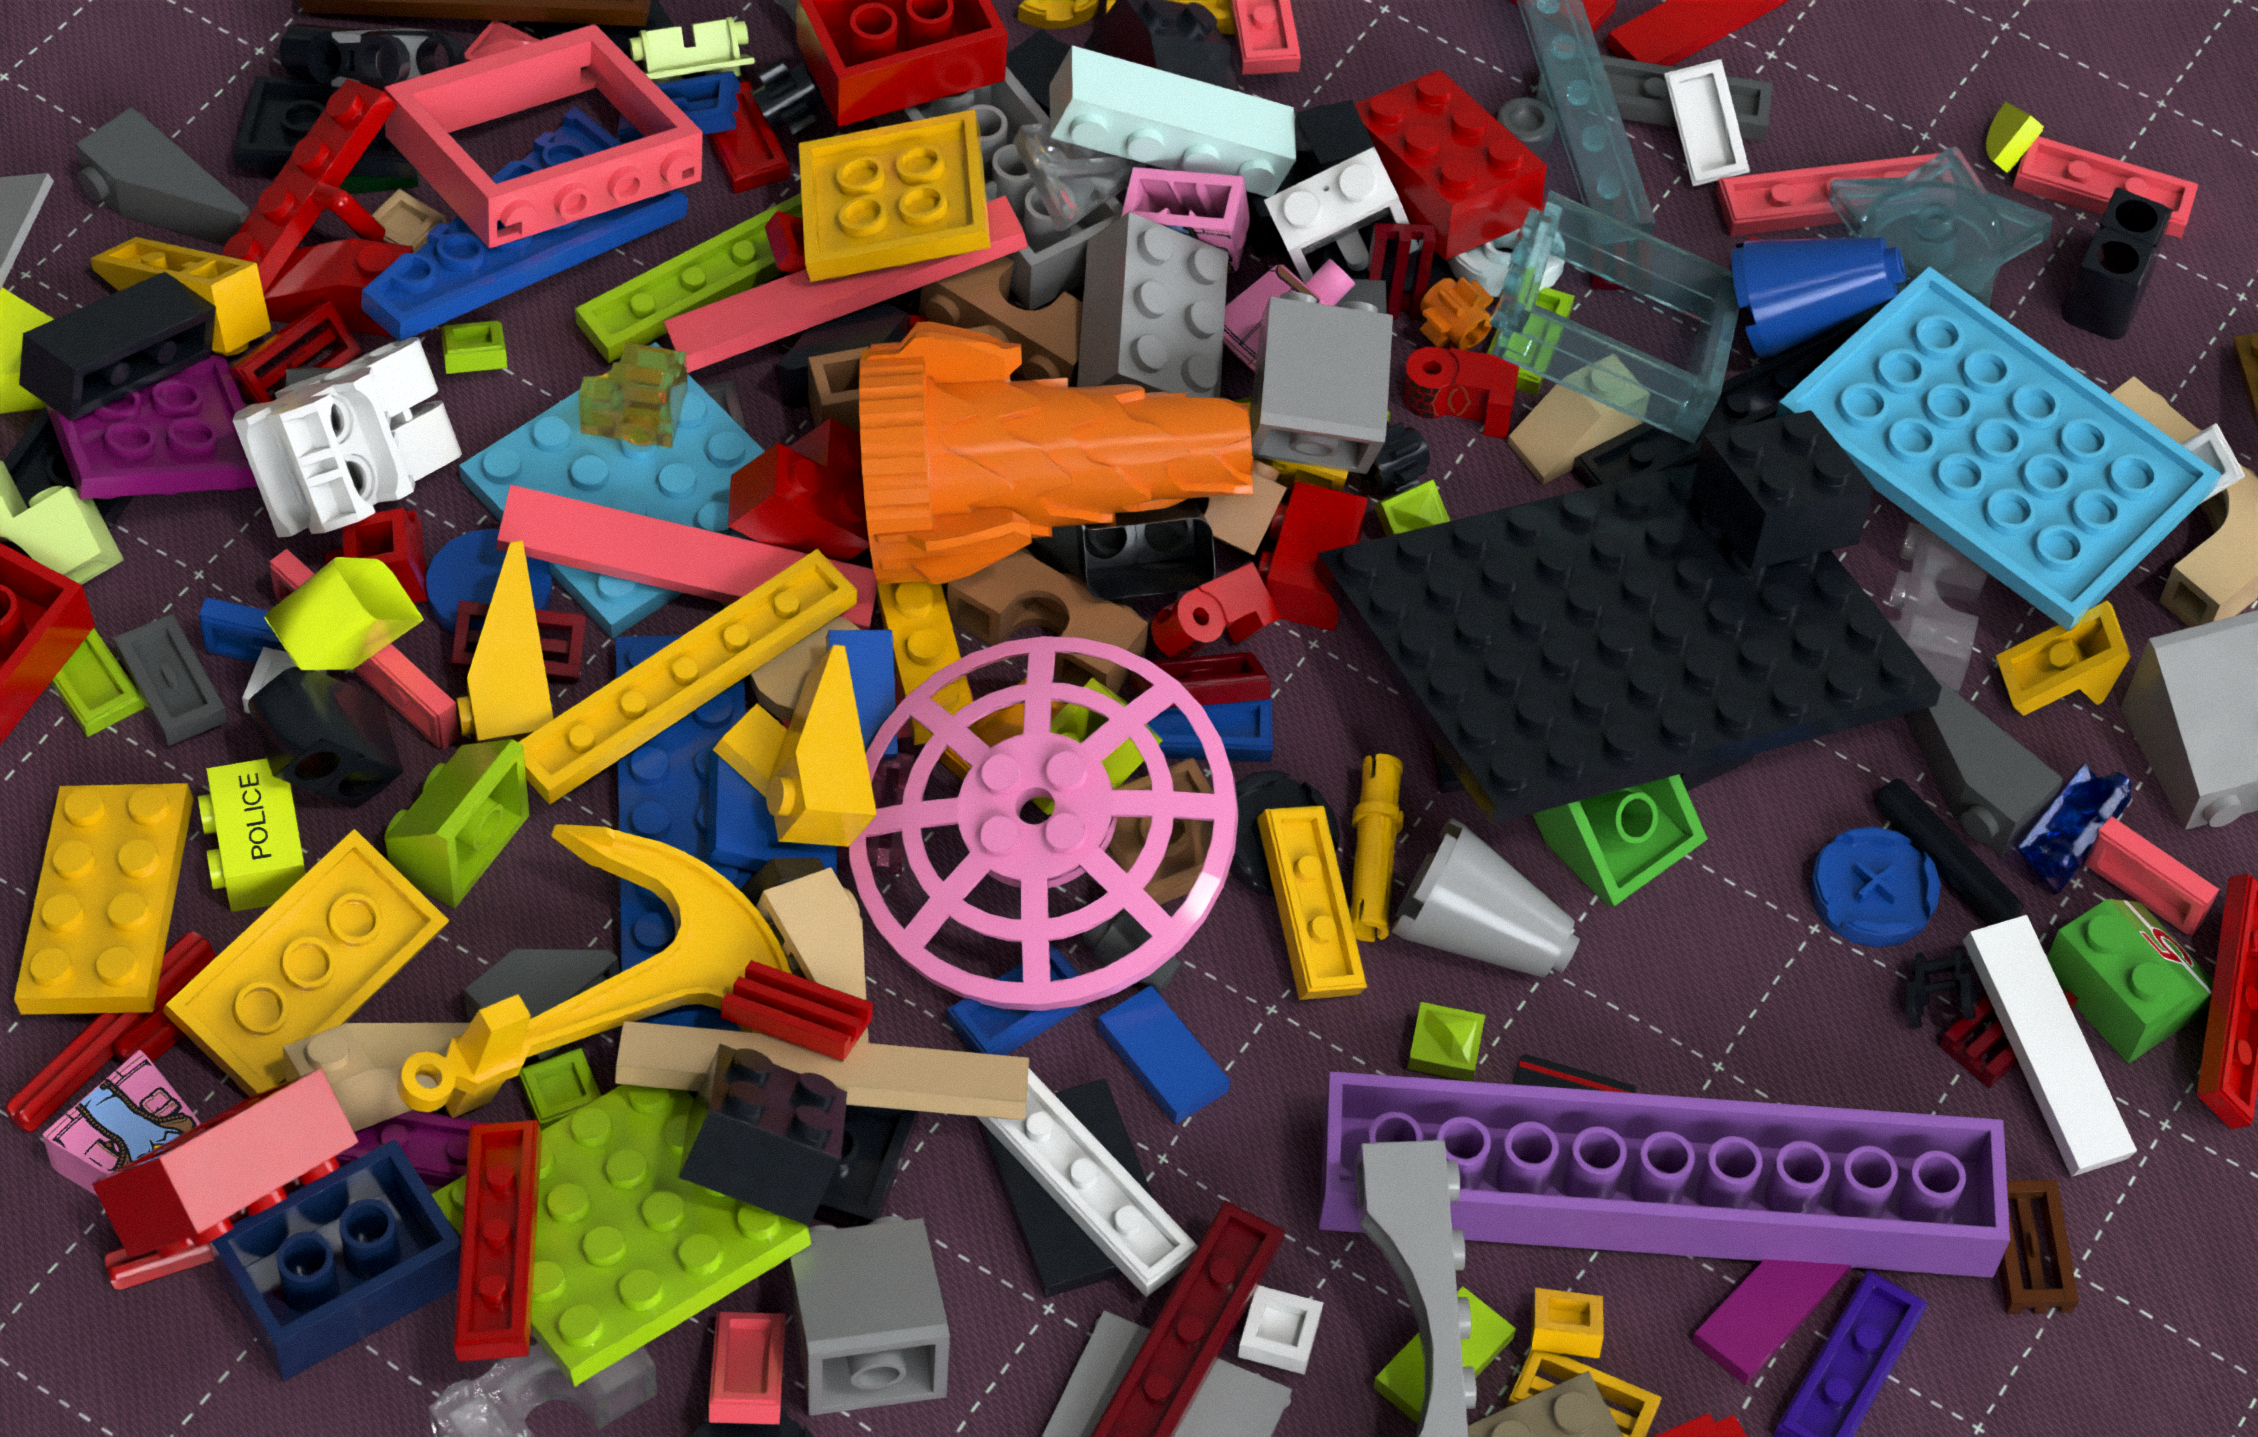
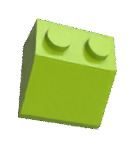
M513 739L461 745L447 764L439 763L433 768L425 781L423 793L409 810L402 809L393 817L384 838L388 861L413 886L455 909L527 820L530 813L523 745Z

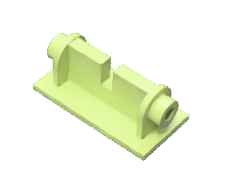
M733 17L691 24L695 46L684 47L681 26L649 31L642 30L639 31V37L629 38L632 61L643 60L644 70L642 71L655 84L683 80V74L705 71L706 76L734 71L737 77L741 75V65L755 63L754 57L747 54L740 55L739 45L749 43L745 21L734 22Z

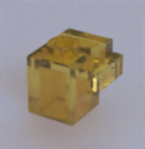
M625 342L619 363L613 362L611 371L600 376H584L578 395L581 433L626 440L639 446L653 444L672 448L688 390L686 352Z

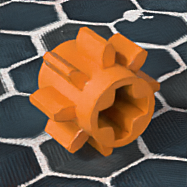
M1461 277L1456 283L1452 278H1445L1436 283L1423 297L1420 310L1428 321L1419 330L1436 347L1441 348L1444 346L1446 349L1457 346L1461 350H1470L1477 346L1492 328L1493 318L1485 308L1494 299L1475 280L1469 283L1464 277Z

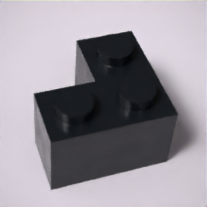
M1352 100L1321 105L1309 110L1296 112V161L1275 194L1375 147ZM1246 191L1250 216L1247 236L1257 257L1287 250L1264 202L1269 197Z

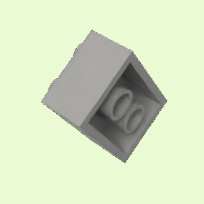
M1131 212L1126 213L1087 241L1077 387L1133 384L1142 386L1145 389V393H1187V397L1220 398L1228 252Z

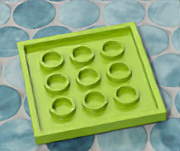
M622 1084L541 1131L542 1146L530 1333L574 1387L812 1245L809 1229L806 1225L678 1178L689 1110L694 1101L693 1096L687 1090ZM466 1175L431 1194L460 1240L462 1239Z

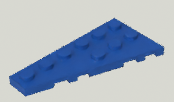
M574 106L563 115V125L553 134L545 131L534 141L533 151L522 161L511 160L491 179L497 184L622 145V143ZM675 189L490 249L458 215L448 225L442 222L428 232L427 243L416 253H404L362 289L361 310L398 342H401L686 217L688 197L680 190ZM500 220L497 221V230L510 227V225L505 226Z

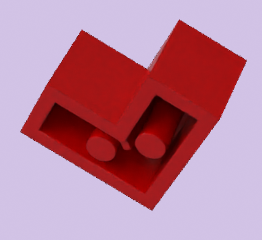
M829 418L789 447L778 442L731 475L727 526L759 543L810 554L818 549L826 558L845 563L869 548L860 433Z

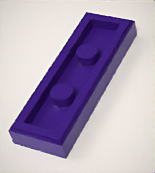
M1867 1270L1777 1425L1773 1437H1854L1922 1318L1928 1302Z

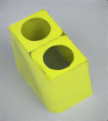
M335 557L264 615L265 620L293 662L301 670H353L424 620L393 572L382 561L378 559Z

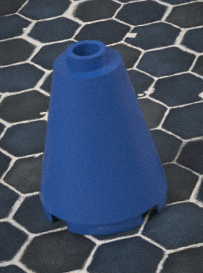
M1883 237L1746 240L1745 242L1735 244L1737 249H1733L1731 253L1732 276L1739 308L1746 307L1753 325L1746 326L1745 330L1755 353L1761 360L1776 357L1896 297L1898 293L1897 283L1906 281L1905 266L1898 246L1889 248Z

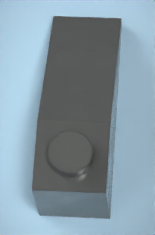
M130 107L75 144L80 166L77 178L81 187L95 202L103 200L121 217L225 246L250 215L249 208L133 107Z
M1932 674L1942 687L1937 706L1903 714V717L1953 818L1962 824L1965 831L1973 839L1987 844L2002 857L2050 813L2064 778Z

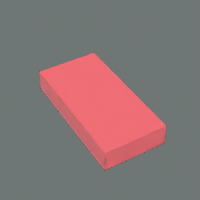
M2112 816L2098 831L2085 862L2088 868L2191 937L2204 923L2219 891L2217 887Z
M716 1312L709 1396V1423L780 1424L786 1314Z

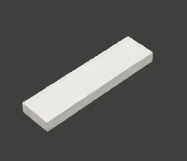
M2024 915L1969 932L1963 939V943L2071 1177L2129 1159L2137 1149L2028 916Z
M1030 1069L1028 1070L1025 1120L976 1116L1145 1297L1149 1296L1187 1267L1198 1247L1196 1243Z

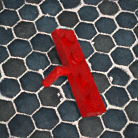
M346 79L339 90L329 98L325 110L305 138L295 146L292 156L275 180L262 192L257 205L238 232L225 244L221 255L257 263L263 294L323 209L334 212L361 239L381 242L384 238L385 228L347 191L339 188L397 106L384 91Z

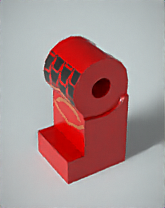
M1424 347L1418 349L1409 356L1406 362L1403 402L1409 411L1422 418L1435 419L1448 415L1485 422L1484 436L1507 440L1520 359L1455 348Z
M1253 562L1185 593L1177 601L1161 609L1152 620L1151 633L1155 644L1161 652L1170 658L1181 660L1192 656L1215 641L1225 630L1228 631L1234 644H1237L1254 636L1282 618Z

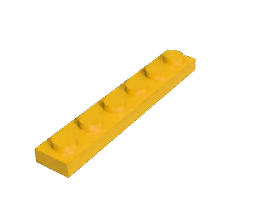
M818 549L814 550L519 741L524 749L527 781L551 805L856 605L857 589Z

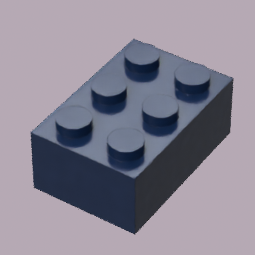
M396 1139L296 1190L276 1205L258 1214L239 1220L232 1224L234 1226L232 1230L210 1241L218 1277L283 1382L458 1288L461 1240Z

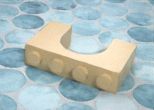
M2135 376L2110 394L2179 444L2202 431L2174 410L2160 394L2151 391ZM2242 465L2240 467L2246 477L2199 504L2209 517L2214 534L2173 566L2159 600L2160 603L2190 628L2236 616L2258 598V477L2253 471Z

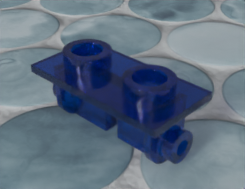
M2086 763L2081 764L2015 847L2054 894L2061 892L2086 860L2100 828L2111 816L2117 819L2131 801L2130 791L2132 783L2124 774L2112 772L2110 775L2097 777Z

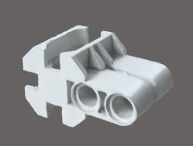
M410 337L401 342L395 341L384 345L330 373H324L291 384L275 392L277 399L272 402L252 404L235 413L233 417L234 426L278 538L293 536L308 527L311 534H319L359 522L376 513L373 507L374 504L400 500L413 493L416 485L415 481L462 455L443 402L432 401L414 406L438 392L436 382L418 337Z

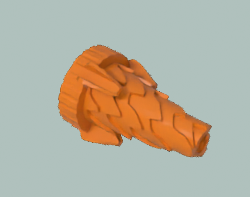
M931 321L917 322L901 342L872 344L869 349L862 350L859 367L861 463L868 538L873 570L878 584L927 581L930 584H944L982 570L1031 544L1033 538L1052 537V527L1110 524L1116 521L1115 513L1164 509L1188 498L1253 494L1251 426L1247 403H1237L1226 398L1187 397V393H1145V389L1142 386L1133 384L1068 388V378L1010 381V374L1022 364L1021 344L1006 343L989 334Z

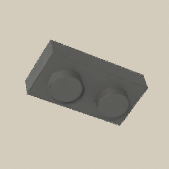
M174 614L113 637L116 653L135 688L141 695L143 703L167 747L227 723L225 706Z

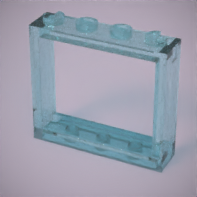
M1550 190L1540 211L1529 207L1516 236L1518 242L1507 265L1509 271L1499 291L1498 297L1500 300L1489 324L1499 328L1491 354L1695 444L1720 398L1740 309L1736 298L1732 271ZM1549 255H1553L1697 319L1698 324L1687 371L1536 305V299Z

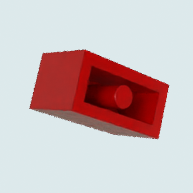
M1295 481L1289 504L1279 503L1273 516L1269 539L1278 540L1275 553L1263 551L1258 568V573L1282 616L1280 619L1335 632L1341 609L1314 572L1317 553L1360 543L1368 498Z

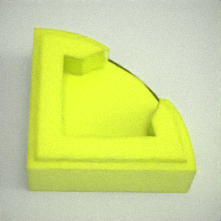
M2005 101L1988 131L1986 151L1989 158L2007 173L2040 135L2044 126L2031 115Z

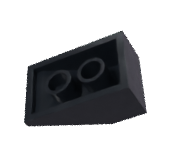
M1116 0L1084 44L1085 48L1090 51L1239 92L1230 45L1216 27L1217 20L1212 12L1196 2L1186 4L1168 0Z

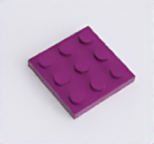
M224 354L211 355L206 360L72 421H69L45 403L79 498L113 499L119 496L174 495L180 492L221 489L234 491L241 488L258 487L233 423L235 413L246 407L234 378L228 370L229 366Z

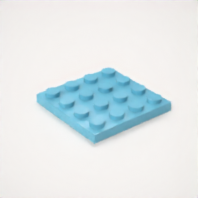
M654 342L460 464L459 471L460 480L500 522H502L511 484L755 541L727 526L730 483L732 474L765 451L688 373L684 374L682 367L657 342ZM549 562L551 575L612 639L682 594L681 592Z

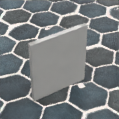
M1104 1310L1101 1317L1095 1322V1329L1042 1437H1090L1149 1334L1150 1329ZM1218 1358L1174 1437H1272L1285 1408L1291 1403L1292 1389Z

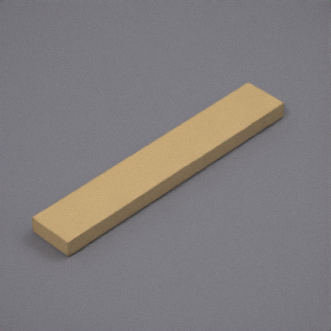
M623 1021L616 1063V1084L698 1091L719 1044H723L736 1050L741 1048L756 1050L767 1056L773 1064L800 1074L809 1072L822 1075L832 1081L837 1088L847 1091L846 1105L1025 1120L1029 1070L1028 1057L857 1042L846 1059L841 1061L763 1033Z

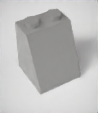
M1285 292L1280 295V298L1270 296L1262 314L1250 408L1252 457L1367 474L1383 447L1386 437L1393 315L1378 313L1376 306L1365 302L1349 301L1342 303L1341 307L1318 304L1314 296L1300 292Z
M2258 610L2149 638L2120 710L2184 830L2207 824L2211 827H2221L2233 822L2243 814L2258 811Z
M897 1216L878 1218L865 1226L837 1229L830 1225H818L808 1228L812 1245L786 1260L808 1415L946 1398L950 1334L923 1218L905 1220Z

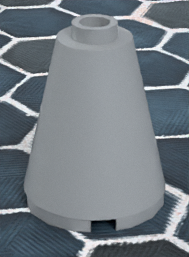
M1450 818L1437 836L1442 839L1437 852L1427 853L1395 915L1399 919L1391 926L1389 932L1407 941L1545 978L1552 968L1562 973L1570 962L1580 941V938L1571 934L1575 920L1467 826Z

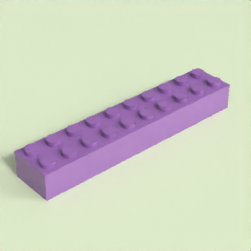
M1329 1072L1322 1110L1318 1230L1364 1233L1359 1227L1354 1167V1158L1362 1143L1445 1140L1446 1160L1457 1161L1460 1177L1459 1201L1450 1202L1452 1229L1461 1228L1463 1230L1464 1240L1752 1261L1770 1259L1851 1265V1268L1991 1278L1994 1277L2010 1242L2004 1123L2000 1119Z

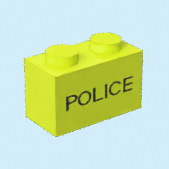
M267 758L206 768L210 794L198 796L204 835L217 833L219 849L207 850L213 890L226 888L231 912L272 906L306 874L291 785L289 782L273 777Z

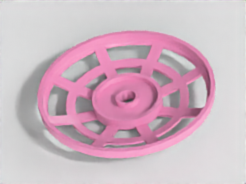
M1041 636L1007 641L970 653L937 671L907 695L882 724L868 748L866 759L872 783L878 763L895 734L910 717L914 718L933 734L911 769L904 790L903 803L876 809L877 816L849 846V860L859 896L880 935L907 965L932 984L963 999H972L979 1001L981 1004L1001 1009L1045 1011L1080 1006L1116 994L1151 975L1179 952L1206 920L1224 887L1235 853L1239 815L1235 779L1222 740L1203 707L1179 681L1151 661L1118 646L1084 638ZM1055 654H1084L1109 660L1138 673L1151 682L1153 686L1124 707L1114 699L1092 689L1067 683H1053ZM1029 655L1026 684L1014 685L989 693L963 707L953 716L931 699L945 686L976 669L1009 658ZM1052 701L1085 707L1106 717L1108 721L1082 743L1063 735L1050 733ZM1025 703L1023 734L1008 738L990 748L968 729L971 724L994 711L1015 704ZM1173 703L1187 717L1203 745L1212 773L1214 794L1173 791V781L1165 756L1152 733L1145 727V724ZM1130 738L1146 762L1152 781V790H1114L1101 761ZM949 747L971 766L962 783L959 797L922 801L930 773L941 754ZM1046 797L1054 802L1053 813L1046 821L1040 824H1028L1020 819L1021 809L1030 799ZM1117 817H1152L1145 845L1133 867L1126 873L1105 853L1114 834ZM1177 818L1214 821L1212 840L1202 871L1185 902L1170 917L1143 889L1152 879L1165 855L1172 834L1173 820ZM958 824L961 836L970 853L943 882L928 859L921 828ZM902 831L903 844L909 865L922 889L930 897L905 929L893 917L876 887L867 857V837ZM1087 872L1107 892L1100 899L1080 910L1059 917L1048 918V888L1068 883ZM986 874H989L1002 883L1021 888V920L989 914L968 904L964 899ZM1122 909H1125L1152 936L1135 951L1104 968L1069 979L1051 981L1049 941L1061 940L1089 931L1113 918ZM950 916L959 924L984 936L1009 942H1022L1023 982L999 981L968 973L937 958L924 947Z

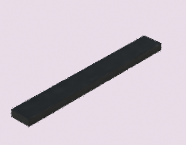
M1956 264L1939 272L1991 310L1992 303ZM1892 299L1776 357H1772L1575 457L1573 472L1587 488H1592L1698 462L1704 434L1777 418L1776 412L1779 402Z

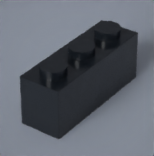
M162 272L23 333L19 385L69 421L77 419L210 358L216 306L167 272Z

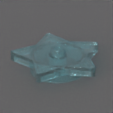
M1955 146L1946 149L1903 178L1833 179L1830 182L1829 203L1855 238L1883 237L1889 248L1898 246L1905 266L1906 281L1897 283V295L1930 266L1990 309L1995 279L1999 273L2000 266L2047 240L2051 234L2053 220L2051 215L1987 192L1961 150Z

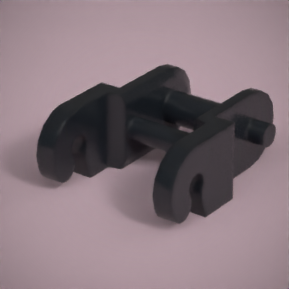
M1963 946L1955 948V956L1927 961L1923 952L1916 954L1915 965H1911V973L1915 975V981L1906 983V1009L1910 1025L1913 1029L1922 1027L1921 1016L1924 1015V1006L1930 1002V993L1959 989L1965 1018L1967 1020L1977 1018L1974 1007H1978V991L1969 974V966L1974 964L1970 956H1967ZM1955 970L1954 980L1930 983V974Z

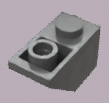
M513 949L464 989L467 1021L471 1023L479 1010L519 994L531 1015L530 1019L619 974L618 957L610 950ZM563 1045L526 1057L522 1068L532 1065L539 1058L541 1060L549 1059Z

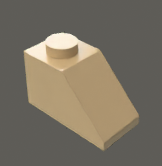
M1613 350L1565 374L1509 435L1507 443L1538 481L1544 485L1571 471L1575 457L1642 424L1651 391L1616 350Z

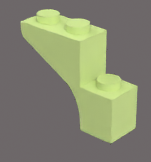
M0 460V542H14L33 560L81 585L124 560L92 498L80 499L76 489L68 486L65 488L63 486H54L32 497L29 501L31 508L28 509L4 462Z

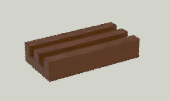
M2057 1180L2007 1181L2008 1199H2013L2029 1289L2023 1290L2009 1210L2010 1242L1998 1266L2006 1314H2020L2022 1308H2032L2033 1314L2047 1313L2049 1307H2059L2060 1313H2073L2079 1302L2058 1182ZM2030 1198H2039L2055 1289H2046Z

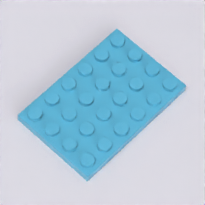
M1930 266L1779 402L1776 417L1778 418L1812 410L1876 491L2067 631H2070L2087 610L2095 607L2215 489L2221 476L2219 471Z

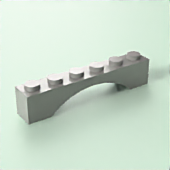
M1445 1140L1362 1143L1354 1158L1359 1227L1382 1251L1403 1284L1417 1320L1424 1358L1423 1403L1415 1437H1478L1468 1436L1466 1409H1474L1476 1406V1379L1472 1366L1463 1367L1461 1339L1470 1338V1306L1467 1297H1457L1455 1275L1456 1270H1464L1465 1241L1461 1228L1452 1229L1450 1202H1458L1460 1196V1177L1457 1161L1446 1160Z

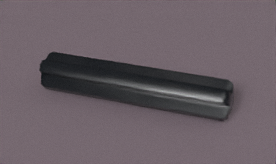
M1896 778L1880 789L1874 801L1875 806L1904 836L1912 840L1911 843L1922 855L1924 851L1935 863L1936 869L1990 925L2021 916L2024 905L2017 896L1905 781Z

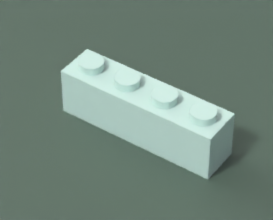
M1071 46L1050 83V138L1167 170L1243 176L1246 191L1266 197H1271L1276 193L1296 161L1294 107L1076 46Z

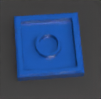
M718 739L710 750L707 860L758 872L771 858H820L824 868L831 867L837 876V846L778 841L774 815H771L768 811L766 797L713 751V748L720 741Z

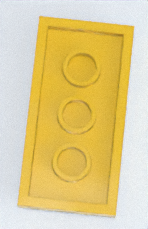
M188 783L59 786L14 996L21 1015L153 1012L194 801Z
M353 829L165 1005L162 1012L246 1094L252 1096L286 1081L283 1046L348 1022L443 931L450 920L356 829Z

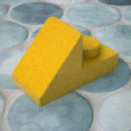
M2108 601L2087 610L2070 631H2067L2060 625H2056L1996 655L2013 707L2023 716L2078 689L2096 705L2101 704L2131 658L2113 606Z

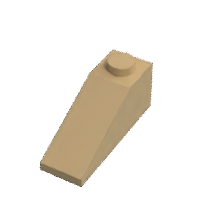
M830 867L764 890L756 908L774 932L784 951L792 974L866 1000L863 923L860 917L859 906L852 892L842 887L833 869ZM868 1027L857 1042L869 1043Z
M345 1023L283 1046L286 1082L322 1068L353 1131L356 1132L414 1110L400 1099L397 1091V1078L404 1063L415 1053L423 1051L436 1052L445 1057L451 1039L464 1034L470 1023ZM427 1075L415 1077L416 1081L424 1088L437 1087L434 1079Z

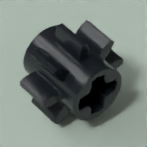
M784 58L759 71V77L764 85L752 91V95L773 130L787 123L792 134L795 135L818 122L816 119L818 117L812 108L823 103L825 100L804 63L790 70Z
M1387 421L1385 443L1367 474L1355 473L1367 490L1379 492L1381 497L1391 493L1393 495L1420 484L1418 476L1427 473V467L1430 463L1428 446L1422 435L1414 428H1405L1403 422L1391 426Z

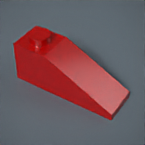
M349 238L295 249L264 293L269 320L292 323L319 302L330 300L350 332L393 337L361 310L362 289L404 253H413V246ZM324 320L315 327L326 328L329 325Z

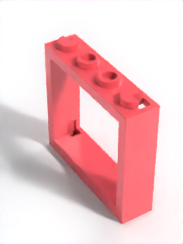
M595 24L384 87V92L397 104L385 122L386 137L489 249L702 181L703 131ZM597 88L644 138L495 184L449 133ZM500 220L505 226L510 225V227L497 230V221Z

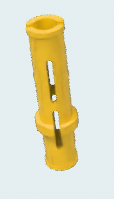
M1381 753L1376 754L1375 769L1373 768L1374 759L1371 755L1366 756L1362 761L1360 802L1353 809L1352 826L1353 828L1357 827V843L1350 917L1355 938L1366 942H1375V927L1378 928L1377 937L1380 940H1384L1389 936V910L1396 835L1402 831L1404 813L1399 811L1398 804L1403 763L1395 756Z

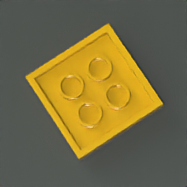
M975 109L799 143L805 266L810 282L845 277L851 274L893 266H903L909 263L991 248L980 126Z

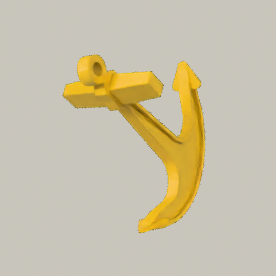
M557 824L553 827L551 836L586 863L651 890L664 901L674 918V941L664 951L530 1019L531 1015L519 994L479 1010L464 1034L451 1039L445 1057L436 1052L423 1051L415 1053L406 1060L397 1078L399 1097L408 1107L421 1112L435 1111L445 1105L451 1117L455 1118L490 1103L506 1080L518 1076L526 1057L622 1026L623 1021L634 1022L682 1005L702 1004L721 1010V1000L727 992L733 994V984L739 976L745 978V968L751 960L792 974L784 951L774 932L757 908L728 879L706 863L660 841L613 830L609 827ZM737 1024L742 1032L762 1033ZM427 1075L434 1079L437 1087L424 1088L416 1081L415 1077Z

